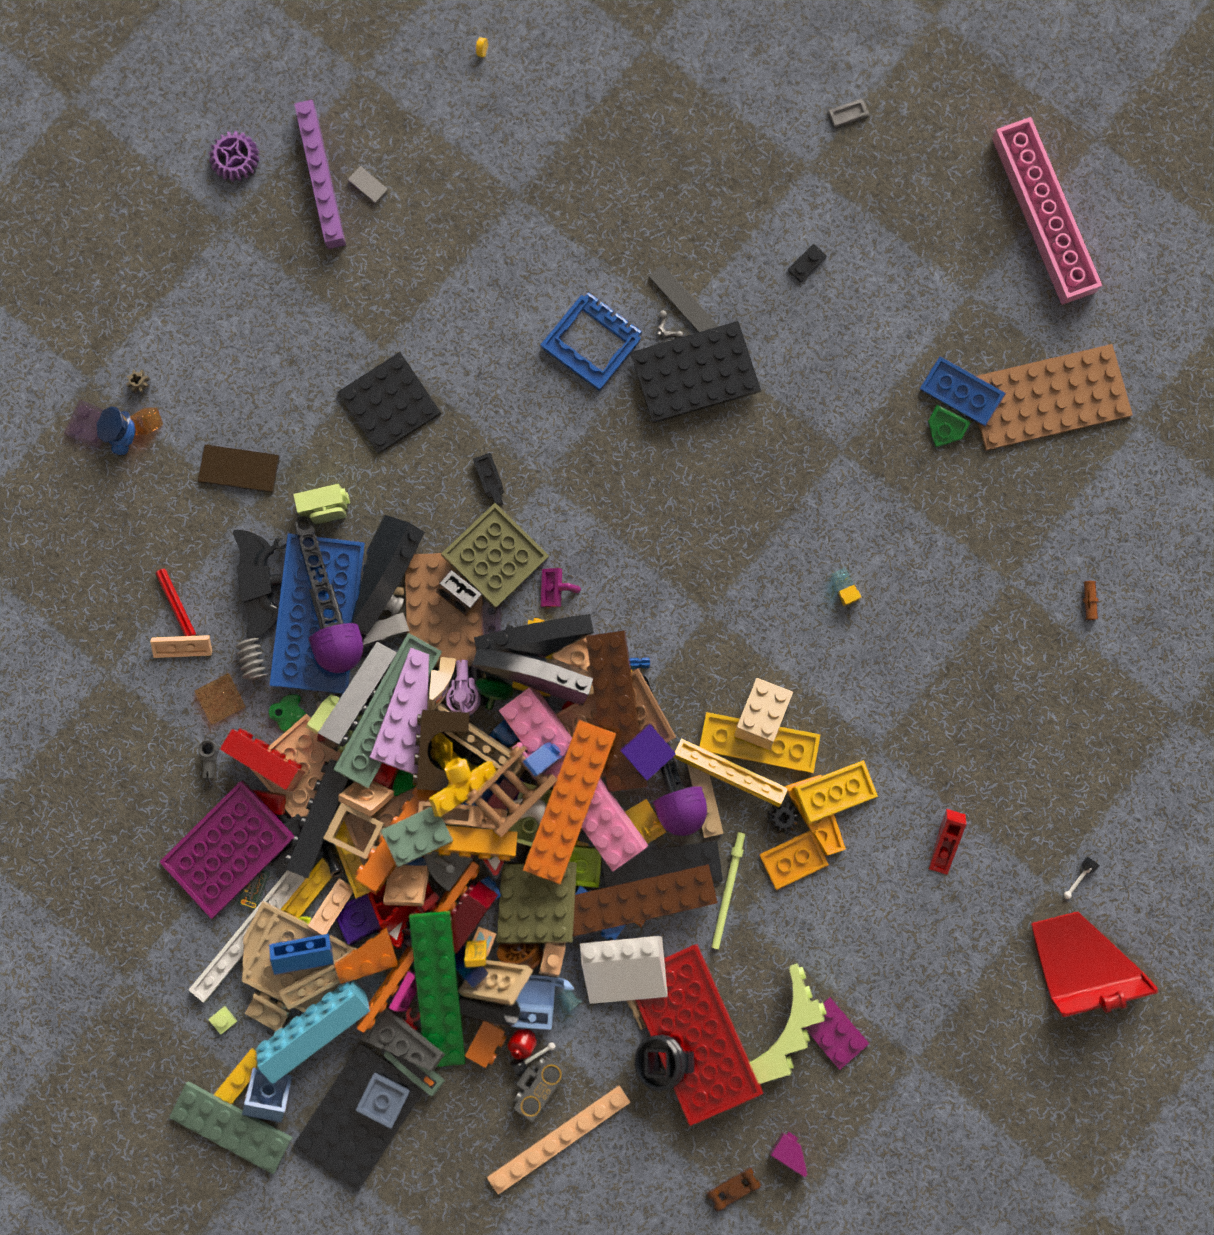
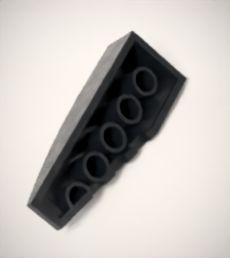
M384 515L368 547L367 561L363 567L364 574L358 589L360 592L351 623L357 624L359 630L366 634L369 633L392 597L425 533L409 522L388 515Z
M584 614L505 629L474 637L476 651L477 649L545 658L554 652L557 653L563 650L562 648L586 638V636L593 634L594 630L591 614ZM484 671L486 678L497 676Z
M477 649L472 663V667L583 706L589 695L593 681L591 672L556 659Z

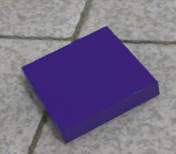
M650 724L620 750L645 780L653 776L676 754Z
M368 894L346 903L336 918L349 946L381 929Z

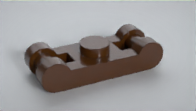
M752 1167L706 1193L708 1198L712 1199L716 1212L761 1186L759 1180H756L753 1175ZM747 1179L749 1185L744 1187L741 1180ZM722 1191L726 1195V1198L723 1200L718 1195Z

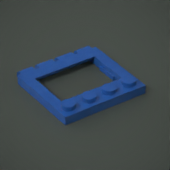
M588 292L585 297L581 294L541 343L540 348L600 391L640 342L641 338L639 335L642 331L633 324L626 328L629 321L618 313L611 317L614 310L603 302L596 306L599 299ZM582 310L626 342L608 361L609 364L603 371L559 339L577 319Z

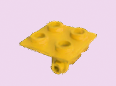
M439 733L431 739V757L443 770L448 762L460 758L452 750V742L444 734Z
M647 799L625 811L647 844L666 833Z

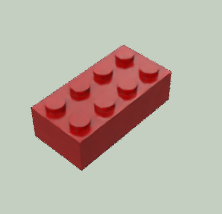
M239 728V730L232 729L220 750L283 789L294 792L306 772L301 769L303 767L302 764L295 760H286L287 755L279 750H270L269 744L257 738L255 740L252 739L254 735L246 730Z

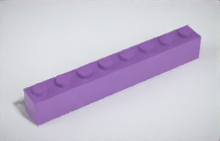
M313 100L294 103L325 244L328 249L346 245L316 107Z

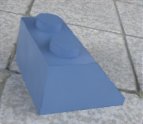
M253 1068L242 1115L282 1122L292 1075L286 1074L272 1084L259 1069Z

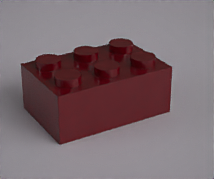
M480 881L475 887L473 885L469 887L459 900L458 905L450 913L455 953H458L498 896L497 893Z

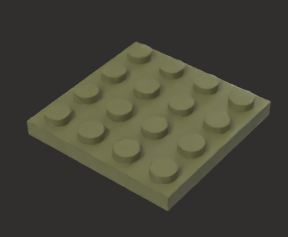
M496 503L441 553V556L473 588L480 592L481 596L495 609L549 557Z
M575 862L568 863L561 884L524 871L525 864H504L501 874L497 943H572L577 864Z

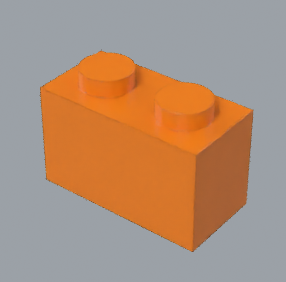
M483 1021L465 1057L485 1068L488 1063L492 1065L497 1056L494 1053L497 1046L502 1047L507 1038L504 1035L506 1030L494 1023Z

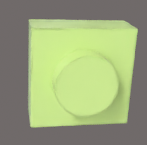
M226 1006L209 1018V1021L220 1035L237 1022Z

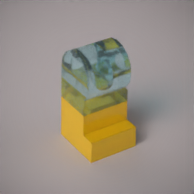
M845 567L830 574L843 606L849 605L861 598Z

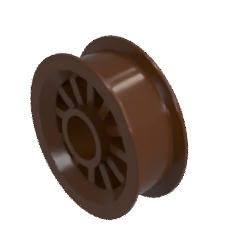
M539 943L500 944L497 949V956L501 962L529 966L533 970L543 958V949Z

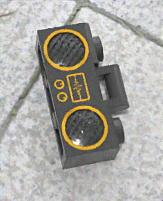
M549 1056L546 1059H540L535 1067L538 1069L537 1073L527 1067L517 1083L525 1091L523 1093L519 1091L513 1100L516 1103L514 1109L532 1122H534L567 1072L565 1067ZM533 1076L536 1079L529 1088L526 1086V1083Z

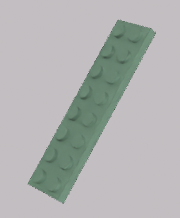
M410 633L406 635L366 711L333 768L337 773L367 789L382 764L369 758L409 649L413 648L429 654L428 677L442 653L439 649Z

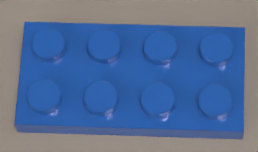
M941 356L920 387L921 391L985 427L1006 395L1005 392Z

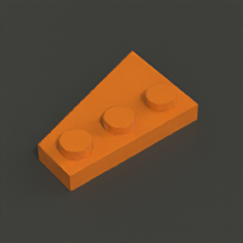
M387 927L373 939L367 940L363 946L353 950L335 963L340 984L398 966Z

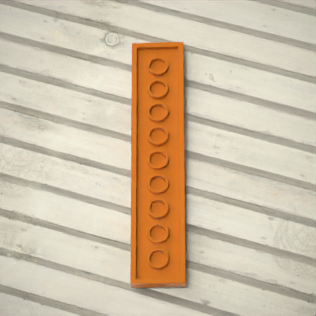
M474 860L470 862L454 886L444 893L432 912L450 911L451 913L457 904L455 900L458 896H463L468 888L466 885L469 880H474L479 873V865ZM408 946L397 961L398 966L392 968L389 975L369 1001L370 1012L356 1021L357 1029L364 1033L366 1029L370 1030L376 1021L374 1019L376 1014L383 1012L387 1006L386 1000L388 997L396 993L399 988L397 984L401 978L405 979L407 973L410 972L411 969L409 967L414 962L413 947Z

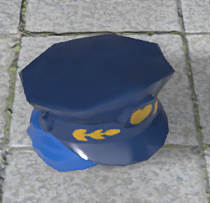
M110 406L102 411L97 421V436L103 442H109L112 445L111 450L113 453L118 455L126 454L129 450V445L134 439L136 430L134 422L130 419V414L127 411L120 412L117 407Z

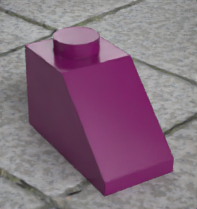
M782 1132L770 1151L771 1156L806 1178L807 1170L800 1143L797 1142L799 1138L790 1132L787 1135Z

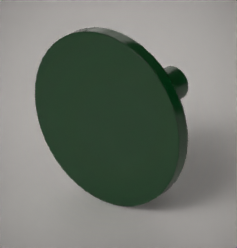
M483 677L478 679L475 684L476 690L488 697L485 706L488 710L493 709L496 700H506L513 696V688L508 683L497 678Z

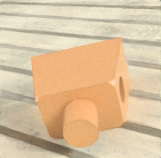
M544 943L543 958L540 962L538 974L559 977L565 952V943Z

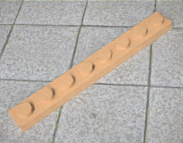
M618 1085L487 1177L497 1194H500L631 1103L620 1085Z

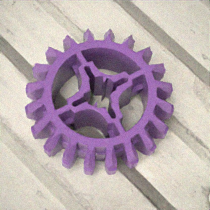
M235 131L233 135L227 132L226 137L221 134V140L215 139L216 145H211L213 151L209 152L211 157L209 162L212 164V169L217 171L218 176H222L225 180L230 177V180L234 182L235 177L239 181H241L242 175L248 178V171L254 174L252 167L258 168L256 162L260 158L258 156L259 150L256 148L257 145L252 141L251 137H246L243 132L239 135ZM243 146L248 149L247 157L242 154ZM221 155H224L226 158L225 166L220 163Z

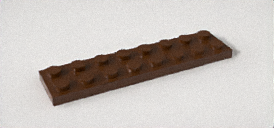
M626 631L586 636L598 724L600 728L616 733L605 763L608 792L647 787V780L644 779L620 751L640 733Z
M709 864L576 894L573 936L717 904Z

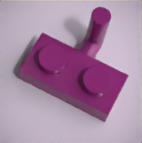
M561 568L542 569L541 607H561L562 591L580 593V586L562 583Z

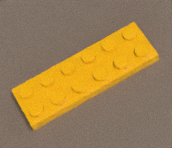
M706 712L700 748L713 754L814 773L820 734L779 727L771 750H768L734 736L739 718Z

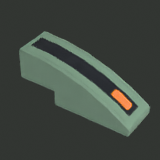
M386 1051L384 1054L392 1064L430 1096H434L445 1082L435 1070L430 1071L389 1051Z

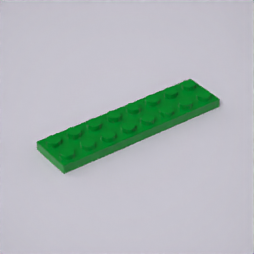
M450 911L410 914L409 920L422 1036L445 1054L437 1067L466 1064Z

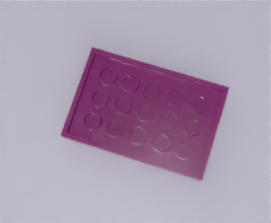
M242 780L159 862L205 913L213 919L294 839V835Z

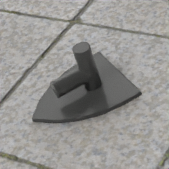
M432 851L431 854L425 855V861L431 875L448 891L473 860L471 857H459L457 853H451V856L439 855V852Z

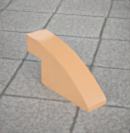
M419 801L418 813L431 807L430 802ZM459 804L441 816L446 825L485 829L496 828L495 823L478 806ZM493 809L500 817H507V810Z

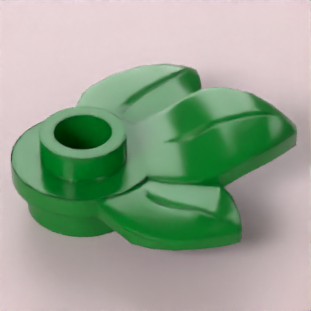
M286 695L280 702L272 704L269 708L270 718L276 721L278 727L284 732L306 714L303 709L298 707L301 699L299 695ZM276 709L282 710V714L280 716H277L275 714Z

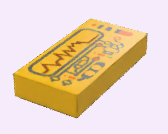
M487 940L467 941L465 967L486 966Z

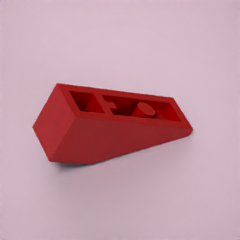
M946 809L929 865L930 870L948 875L966 827L965 814Z

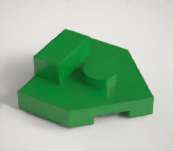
M936 405L928 420L935 447L961 440L971 422Z

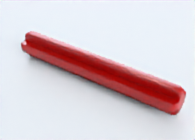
M164 568L156 571L155 574L184 635L195 636V630L167 571Z

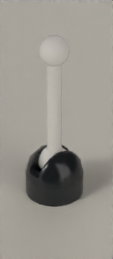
M1086 856L1082 863L1083 872L1069 891L1064 893V898L1070 899L1071 893L1086 873H1094L1100 865Z
M549 1043L546 1048L525 1061L515 1059L510 1062L517 1076L525 1072L526 1064L547 1051L554 1050L555 1044Z

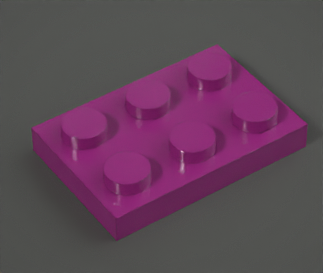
M829 997L823 1002L827 1014L824 1015V1021L804 1028L805 1030L807 1029L811 1037L840 1070L869 1043Z

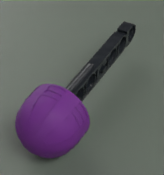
M300 516L295 521V532L297 539L300 538L299 546L311 585L309 592L320 627L319 631L309 637V642L316 662L323 669L334 673L346 672L355 667L362 656L363 642L359 626L354 623H343L333 584L330 585L317 537L314 535L313 523L309 517ZM302 521L307 522L309 528L302 530L298 527V524ZM311 539L314 545L312 547H305L303 541ZM312 556L317 557L319 563L311 565L308 559ZM317 569L319 577H323L321 582L315 579V570ZM326 592L329 598L322 601L318 598V594ZM331 610L334 616L327 619L323 616V612Z
M643 675V677H644V679H645L647 685L649 686V688H650V690H651V692H652V689H651V686H650V683H649L648 679ZM672 757L660 768L668 794L656 799L653 804L662 826L672 834L685 836L695 833L703 826L707 816V804L702 787L696 786L684 789L675 760Z

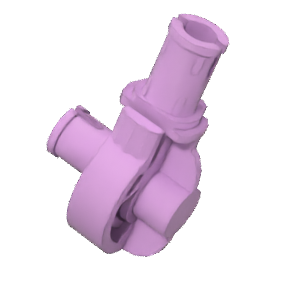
M460 660L456 661L457 677L455 680H451V688L447 692L446 702L453 712H470L469 715H471L478 709L481 697L475 688L474 679L468 678V661L461 660L462 663H460ZM452 702L455 705V707L458 708V710H455L453 708Z

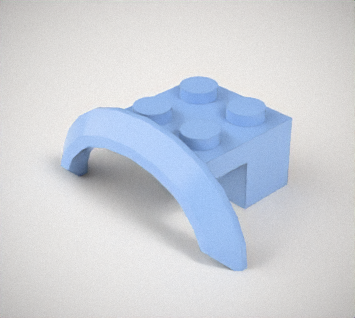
M530 975L528 982L524 985L516 1000L520 1006L519 1019L511 1027L551 1030L555 986L566 990H574V987L568 980L562 978Z

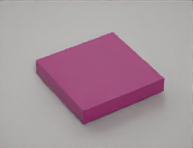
M415 972L407 973L389 1007L394 1011H407L417 992Z

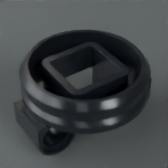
M650 1036L644 1039L636 1050L634 1058L636 1074L642 1084L653 1091L670 1090L682 1081L685 1074L695 1073L694 1051H683L680 1044L670 1036ZM658 1052L666 1053V1074L654 1073L660 1071V1056Z

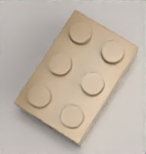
M756 678L734 736L771 750L793 692Z

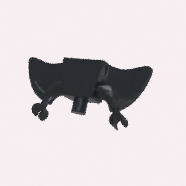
M234 530L233 536L240 552L237 573L241 602L245 603L244 605L248 613L246 637L252 639L267 632L277 622L279 605L274 604L271 595H273L272 586L282 585V573L271 575L270 568L267 566V560L270 555L275 553L274 550L285 549L286 544L280 547L278 543L284 538H277L274 540L273 545L270 546L264 538L253 532Z

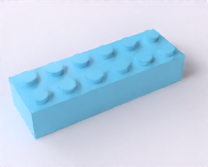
M355 980L339 984L338 988L334 991L326 993L322 1000L310 1005L306 1012L294 1017L290 1024L278 1029L270 1039L264 1040L256 1048L258 1069L274 1084L370 1012L366 992Z

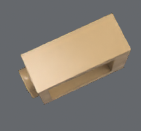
M341 803L323 839L367 859L370 851L373 848L377 849L375 844L378 838L380 839L382 836L381 830L384 829L385 824ZM348 812L377 825L364 852L335 838Z

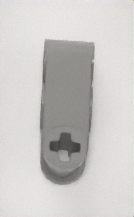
M404 613L393 615L385 620L376 621L368 634L359 630L360 634L367 636L364 638L363 648L376 644V642L382 643L393 637L407 634L409 628Z

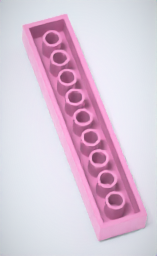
M1029 117L996 129L992 140L1061 305L1096 293L1101 288L1102 283L1032 118Z
M530 687L499 711L522 744L527 748L526 750L530 755L548 742L554 743L560 749L562 758L543 773L546 776L553 774L557 779L572 737L539 690ZM600 778L582 829L610 869L614 871L649 845L612 793L608 792L607 786Z

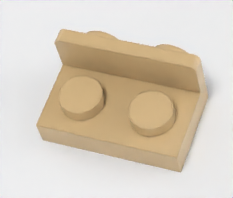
M262 991L254 993L245 1014L274 1031L282 1028L291 1013L285 1003L282 1001L274 1002L271 1000L272 996Z

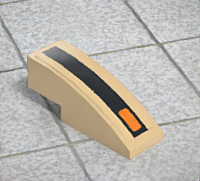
M440 657L438 671H431L427 710H434L445 698L451 686V680H453L455 658Z

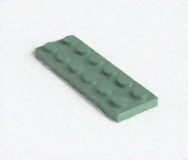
M189 1081L185 1084L169 1117L272 1174L276 1172L293 1138L256 1117L242 1115L243 1110L223 1101Z

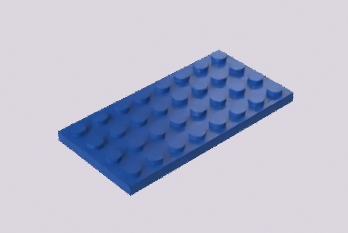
M288 533L269 686L343 694L349 684L350 670L342 673L330 672L323 669L314 658L309 637L319 631L320 627L309 592L311 585L299 546L300 538L297 539L296 534ZM317 537L330 585L333 584L343 623H351L355 603L359 596L358 589L365 543ZM305 539L303 545L305 547H312L314 542L311 539ZM312 556L308 559V562L311 565H316L319 563L317 557ZM317 569L315 570V579L321 582L323 577H319ZM320 592L318 598L325 601L329 598V595L326 592ZM325 610L323 616L330 619L334 616V613L331 610Z

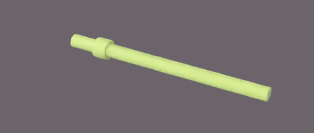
M738 832L735 847H732V860L711 948L719 949L739 860L744 851L742 847L745 834Z

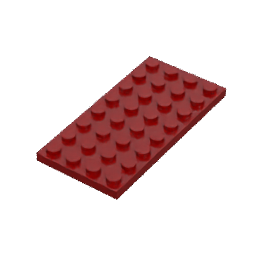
M698 944L664 958L668 997L636 1000L651 1036H670L680 1044L683 1051H694L695 1073L685 1074L682 1081L674 1087L690 1126L763 1094ZM658 1052L666 1069V1053Z

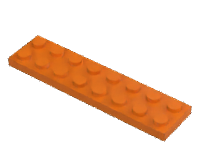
M581 720L578 721L524 865V871L561 884L616 733Z

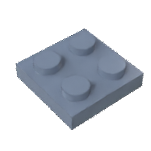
M374 1073L356 1111L392 1128L410 1090Z

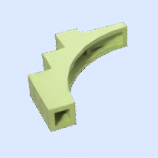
M798 963L789 967L793 982V1004L787 1026L768 1051L755 1060L750 1061L759 1084L791 1074V1068H794L791 1056L787 1057L786 1054L807 1048V1042L810 1041L807 1029L803 1030V1027L824 1021V1015H827L823 1003L819 1004L818 999L810 1001V998H813L809 986L805 987L803 979H806L803 967L799 968Z

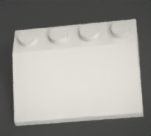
M662 936L580 944L582 968L590 1004L668 997Z

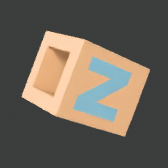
M480 926L476 931L473 941L487 940V957L490 954L497 933Z

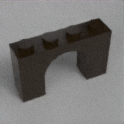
M422 710V714L417 715V726H421L420 734H416V745L419 746V754L415 753L414 765H418V773L413 775V785H417V789L441 791L448 786L449 781L446 772L431 764L427 755V748L431 739L439 733H468L470 712Z

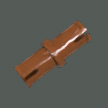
M1096 581L1083 582L1085 620H1098L1097 603L1099 598L1096 597Z

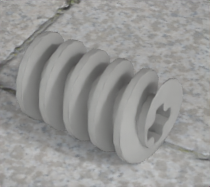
M258 638L244 640L235 646L236 649L241 650L237 653V656L243 657L239 660V664L244 665L240 670L246 672L242 675L243 679L257 680L267 677V674H261L266 667L259 666L264 660L258 659L262 652H256V649L261 647V645L254 644V642L259 640Z

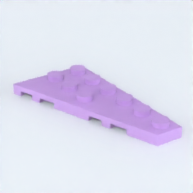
M413 648L409 649L369 756L373 760L411 774L418 773V765H414L415 753L419 754V746L416 745V734H420L421 726H417V715L422 714V710H427L429 654Z

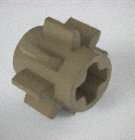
M133 370L130 376H126L129 379L126 386L128 388L132 387L131 391L133 393L139 390L143 394L145 388H150L147 381L151 379L149 376H145L143 370L139 373Z

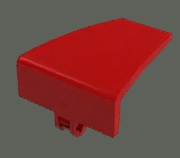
M1078 911L1031 924L1052 1004L1062 1017L1102 1008L1105 1013H1109L1116 1008L1125 1009L1127 1007L1126 1001L1158 993V988L1147 975Z

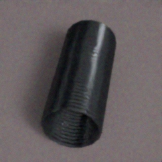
M463 996L460 1001V1012L465 1018L513 1026L519 1019L520 1006L517 1001L510 1005Z

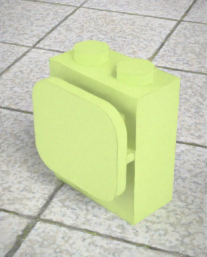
M339 484L293 494L297 513L300 516L309 517L314 524L345 518L346 512L344 510H347V504H350L348 492L345 491V488L342 489Z

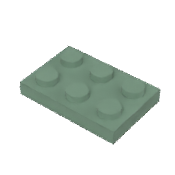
M432 807L381 830V834L397 868L453 842L442 817H436Z

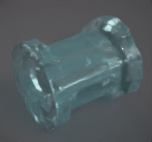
M566 989L556 996L567 1007L568 1013L582 1001L577 999L571 990Z

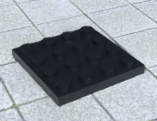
M401 352L337 392L378 454L442 414Z

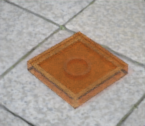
M230 673L194 690L211 725L246 708Z

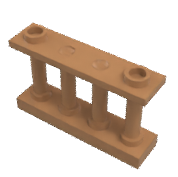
M516 746L509 753L511 757L478 790L474 788L466 796L468 798L465 802L467 805L475 802L495 823L496 828L493 831L499 837H502L557 781L553 774H548L547 776L540 774L535 777L522 762L526 759L522 754L527 749L525 746L520 748ZM516 759L537 780L536 783L538 785L533 790L531 788L528 789L508 768ZM502 773L523 794L524 800L520 804L514 803L494 782ZM487 788L509 808L510 814L506 818L500 817L480 797Z

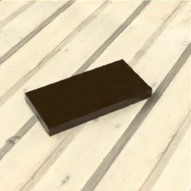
M204 444L198 481L273 493L280 456Z

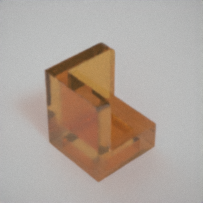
M157 407L143 408L130 416L136 429L135 434H150L163 425Z

